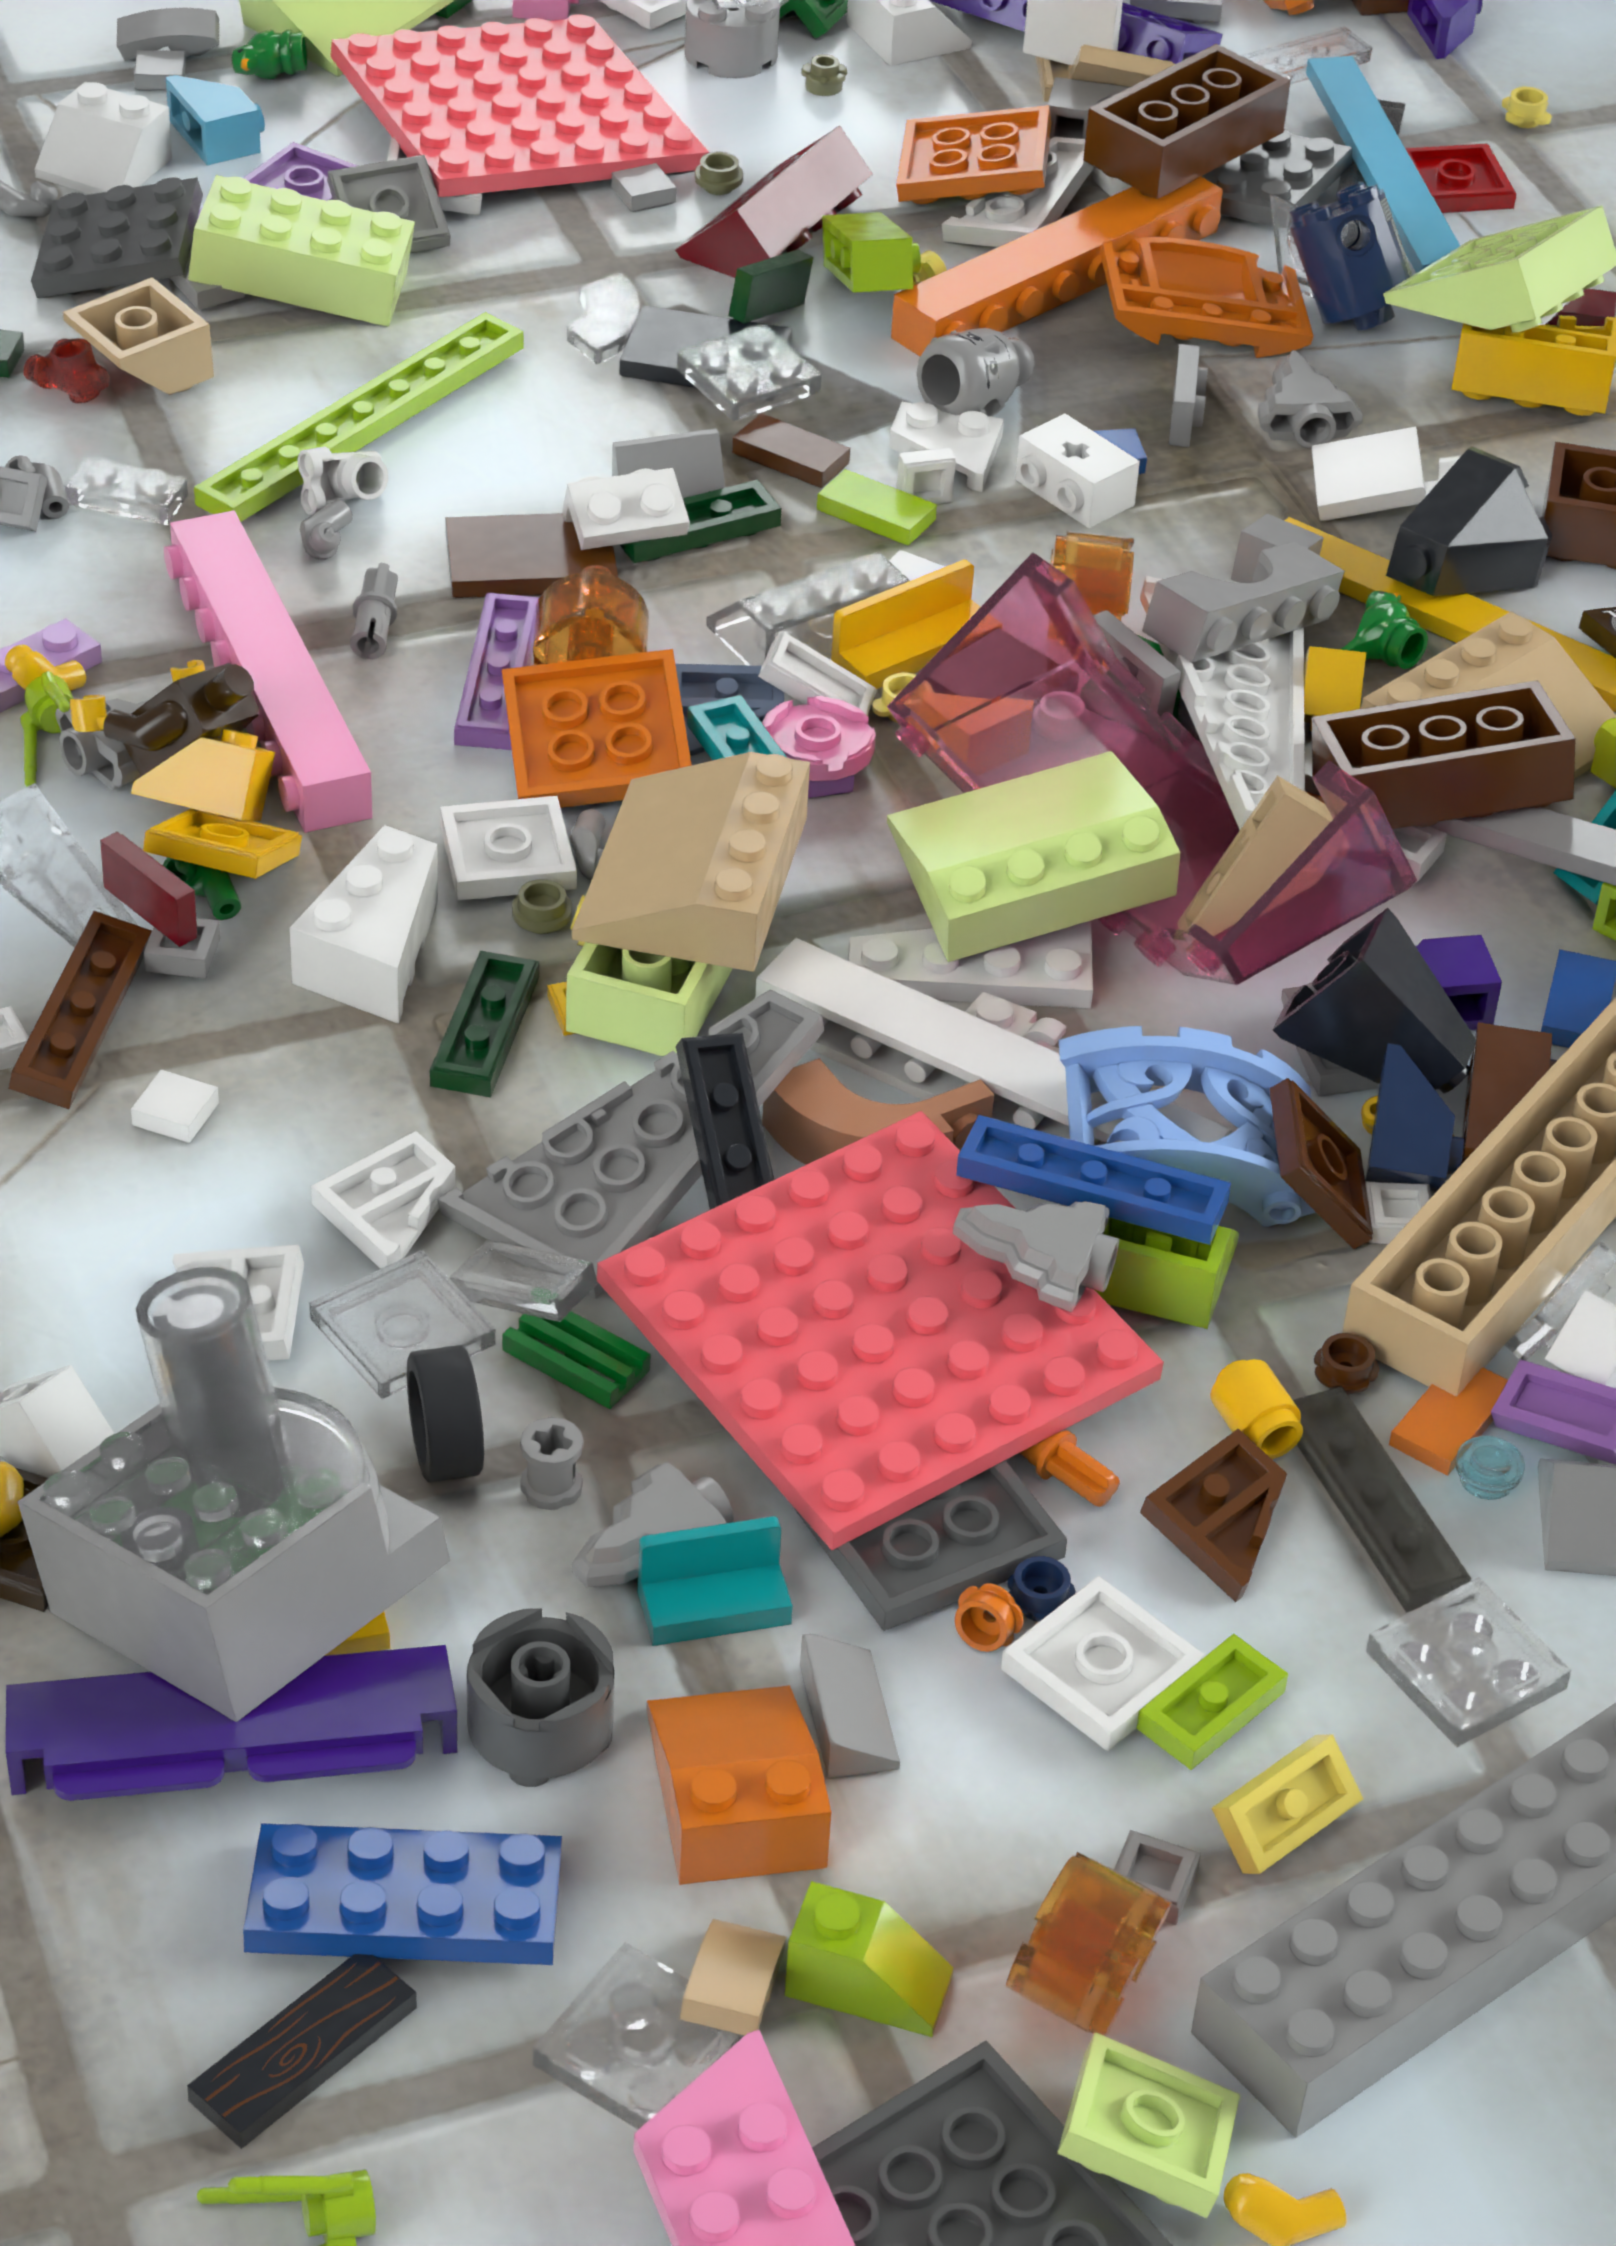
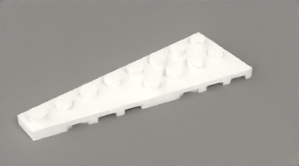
M1150 576L1145 577L1140 601L1146 615L1156 582L1163 579ZM1304 628L1193 663L1158 642L1164 657L1181 671L1178 689L1239 830L1243 827L1277 775L1305 792Z

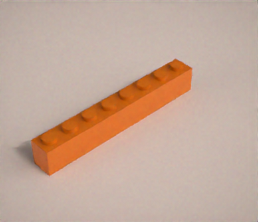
M1199 177L1159 199L1145 196L1134 187L1121 191L913 285V289H904L894 294L891 338L921 357L932 338L948 335L954 330L961 332L969 329L990 328L1004 332L1107 284L1100 254L1101 246L1104 242L1112 241L1114 252L1131 249L1132 240L1137 237H1168L1199 241L1218 232L1223 189L1205 178Z

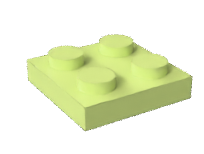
M1095 2032L1083 2056L1057 2154L1078 2162L1093 2172L1108 2175L1152 2194L1167 2204L1182 2207L1207 2218L1219 2196L1240 2094Z

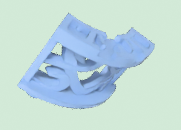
M1128 1026L1082 1033L1059 1040L1060 1061L1065 1066L1069 1134L1071 1140L1094 1146V1127L1123 1118L1124 1120L1115 1126L1106 1143L1096 1145L1097 1147L1231 1182L1229 1203L1249 1213L1264 1227L1291 1223L1299 1217L1315 1213L1280 1176L1269 1088L1289 1078L1311 1098L1310 1086L1286 1062L1264 1049H1261L1254 1055L1232 1047L1231 1036L1186 1027H1179L1177 1037L1142 1036V1026ZM1153 1085L1165 1086L1157 1090L1150 1091ZM1183 1089H1189L1204 1093L1215 1109L1239 1129L1219 1140L1210 1143L1201 1142L1178 1127L1157 1109L1172 1103L1179 1097ZM1100 1091L1108 1103L1092 1111L1091 1093Z

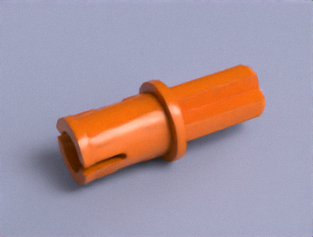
M1067 1430L1059 1432L1019 1453L1036 1467V1473L1040 1478L1048 1480L1054 1476L1096 1507L1106 1505L1120 1484L1118 1476L1076 1446L1077 1438L1075 1434Z

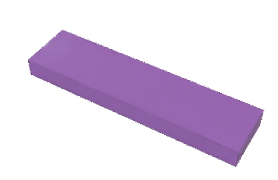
M486 593L454 727V745L512 750L502 669L530 666L541 618V598Z

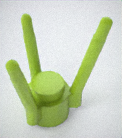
M49 671L44 672L40 677L30 682L24 694L28 711L20 717V723L24 730L25 785L28 788H33L36 785L37 731L41 729L53 734L61 733L55 716L56 710L59 708L62 712L69 711L70 699H73V695L65 680L53 675Z
M366 2169L324 2176L233 2177L228 2182V2187L201 2188L196 2195L198 2202L201 2204L301 2202L307 2236H323L325 2243L319 2246H357L356 2238L375 2235L376 2232L374 2195L370 2176Z

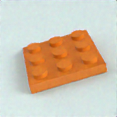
M1050 106L907 119L896 181L898 201L929 204L945 197L960 196L963 199L972 200L982 198L988 193L1009 191L1011 194L1023 195L1031 193L1037 188H1045L1052 123Z
M673 649L502 669L518 799L558 796L560 808L622 801L631 779L692 765Z

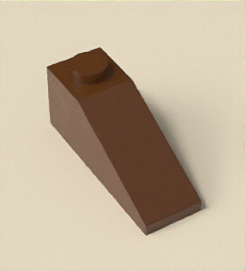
M1478 1022L1475 1034L1477 1042L1471 1054L1469 1063L1471 1070L1467 1077L1462 1127L1464 1146L1461 1165L1557 1062V1060L1551 1059L1552 1033Z

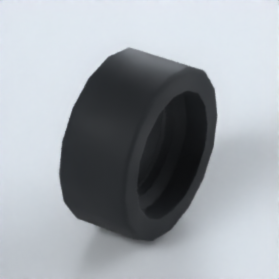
M463 1345L410 1352L407 1358L406 1371L408 1405L415 1450L423 1477L427 1482H436L480 1475L484 1467V1432L478 1387L468 1351Z

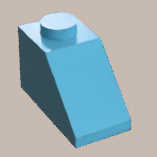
M178 75L166 77L167 106L169 107L170 123L206 165L261 153L260 133L264 132L265 129L264 116L260 106L257 103H253L239 87Z

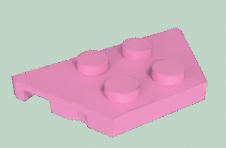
M760 2030L747 2033L634 2133V2154L672 2246H855Z

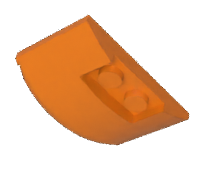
M1168 237L1133 238L1131 249L1114 252L1112 241L1102 243L1100 254L1115 319L1146 340L1159 345L1161 335L1169 334L1181 340L1199 338L1219 341L1227 346L1251 345L1254 348L1256 358L1291 352L1292 350L1309 346L1312 343L1314 335L1297 275L1293 268L1284 265L1282 275L1276 272H1269L1257 267L1260 255L1198 240Z

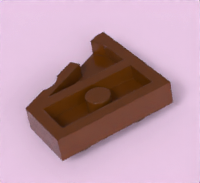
M1236 1429L1145 1498L1140 1513L1234 1602H1237L1243 1597L1250 1581L1253 1567L1269 1528L1271 1517L1280 1497L1287 1473L1241 1430Z

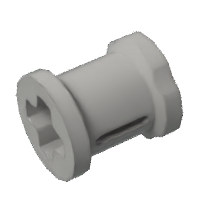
M548 1417L538 1419L530 1423L522 1432L520 1448L523 1457L527 1460V1467L522 1472L520 1488L531 1505L540 1509L557 1510L563 1506L575 1503L581 1495L583 1478L577 1471L576 1461L582 1455L583 1436L581 1430L574 1423L563 1418Z

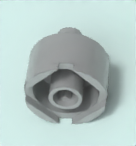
M686 0L685 58L688 63L697 68L698 61L709 66V74L724 78L755 76L761 73L762 65L769 61L772 67L778 57L779 0Z

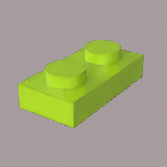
M1233 1633L1141 1708L1136 1729L1192 1770L1285 1693L1288 1673Z

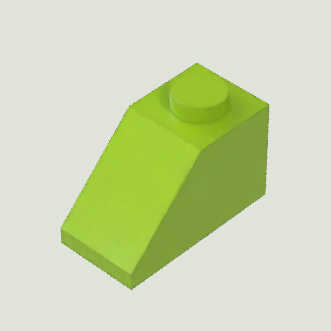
M811 1881L788 1940L784 1996L932 2037L953 1977L954 1967L885 1901Z

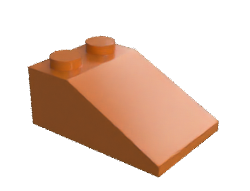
M790 1685L647 1700V1716L679 1885L827 1868L831 1807L819 1753Z

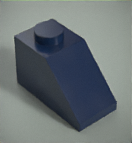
M1388 1043L1385 1051L1365 1181L1430 1184V1191L1437 1192L1445 1183L1447 1174L1452 1175L1461 1166L1464 1138L1453 1136L1455 1115L1401 1045Z

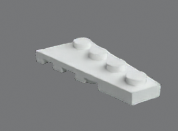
M1053 137L1050 139L1045 188H1037L1033 192L1023 195H1015L1006 191L993 193L987 199H973L966 205V215L960 219L951 216L942 223L943 242L1000 247L1057 221L1094 168V166L1083 161L1085 139Z
M1091 921L951 962H947L933 928L850 937L848 961L939 1001L974 1002L982 992H986L1017 1005L1091 1009L1093 996Z

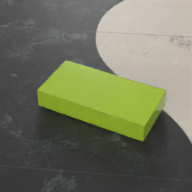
M844 469L817 494V510L907 546L936 520L937 504Z

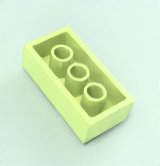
M216 175L194 227L188 280L202 284L221 285L224 289L389 327L408 270L415 221L402 219L390 212L376 213L351 207L339 200L325 201L300 195L292 189H274L253 184L241 177Z
M585 942L567 973L566 1031L659 1056H665L671 1051L677 1053L675 1046L681 1038L697 1037L733 968Z

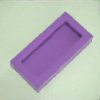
M1520 1359L1491 1411L1495 1426L1616 1465V1388Z

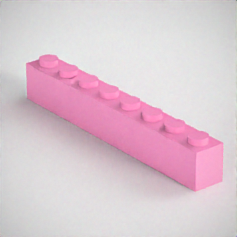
M235 510L170 522L172 545L164 547V559L169 577L171 579H179L184 607L187 611H195L199 637L203 643H211L214 666L218 667L227 663L237 664L245 668L252 676L254 682L253 693L259 707V716L246 727L248 734L258 736L257 742H260L262 749L276 752L270 777L277 776L279 794L285 811L295 812L304 833L372 819L371 771Z

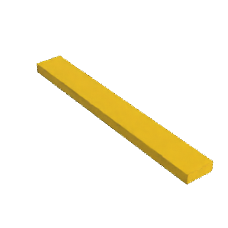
M1291 517L1285 520L1324 537L1320 556L1345 571L1338 592L1363 603L1367 602L1369 594L1373 591L1399 593L1401 595L1399 603H1403L1407 608L1410 618L1415 619L1421 628L1450 641L1458 643L1509 613L1507 610L1467 593L1431 596L1386 576L1390 560ZM1530 621L1533 625L1555 637L1611 710L1616 713V658Z

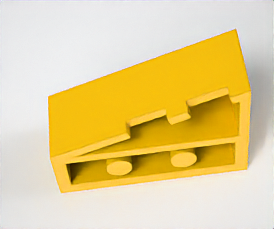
M1559 316L1557 325H1538L1516 333H1512L1510 325L1488 330L1463 323L1451 390L1461 391L1466 397L1476 400H1486L1493 396L1513 399L1514 403L1528 408H1537L1545 404L1564 407L1567 412L1574 415L1587 416L1594 412L1605 414L1616 361V317H1606L1604 326H1576L1577 319L1575 316Z

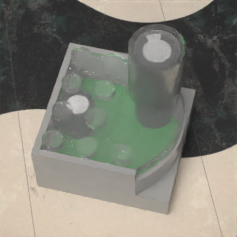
M197 1267L174 1273L156 1282L141 1296L136 1307L137 1320L160 1404L118 1433L107 1437L99 1446L64 1470L49 1477L44 1484L20 1499L18 1505L51 1613L237 1722L450 1562L440 1516L379 1484L372 1458L361 1444L358 1433L351 1422L339 1410L325 1401L306 1393L274 1387L248 1281L235 1271L220 1267Z

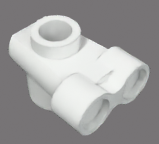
M327 447L302 450L298 455V468L304 482L301 490V503L305 512L309 515L315 514L335 500L345 501L355 497L365 500L375 499L386 489L388 471L381 460V456L376 451L331 453Z

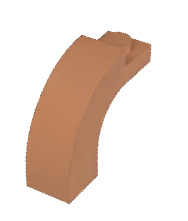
M818 1058L793 1067L763 1102L762 1124L785 1151L805 1165L919 1111H922L961 1151L978 1115L992 1118L994 1093L980 1079L919 1102L908 1104L880 1103L863 1098L847 1089L823 1061Z

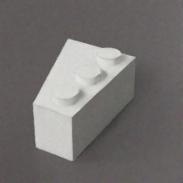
M384 825L290 927L292 984L399 1024L403 1012V999L407 987L411 986L414 978L415 961L419 949L424 946L438 901L437 844Z

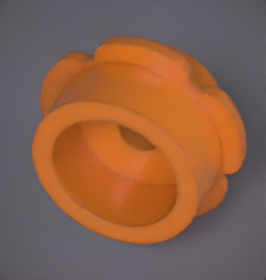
M985 1583L980 1588L970 1586L961 1593L958 1600L959 1608L955 1614V1627L959 1636L966 1644L979 1651L989 1652L997 1650L1001 1646H1008L1014 1641V1633L1017 1634L1022 1630L1024 1619L1021 1608L1016 1604L1008 1591L998 1585Z

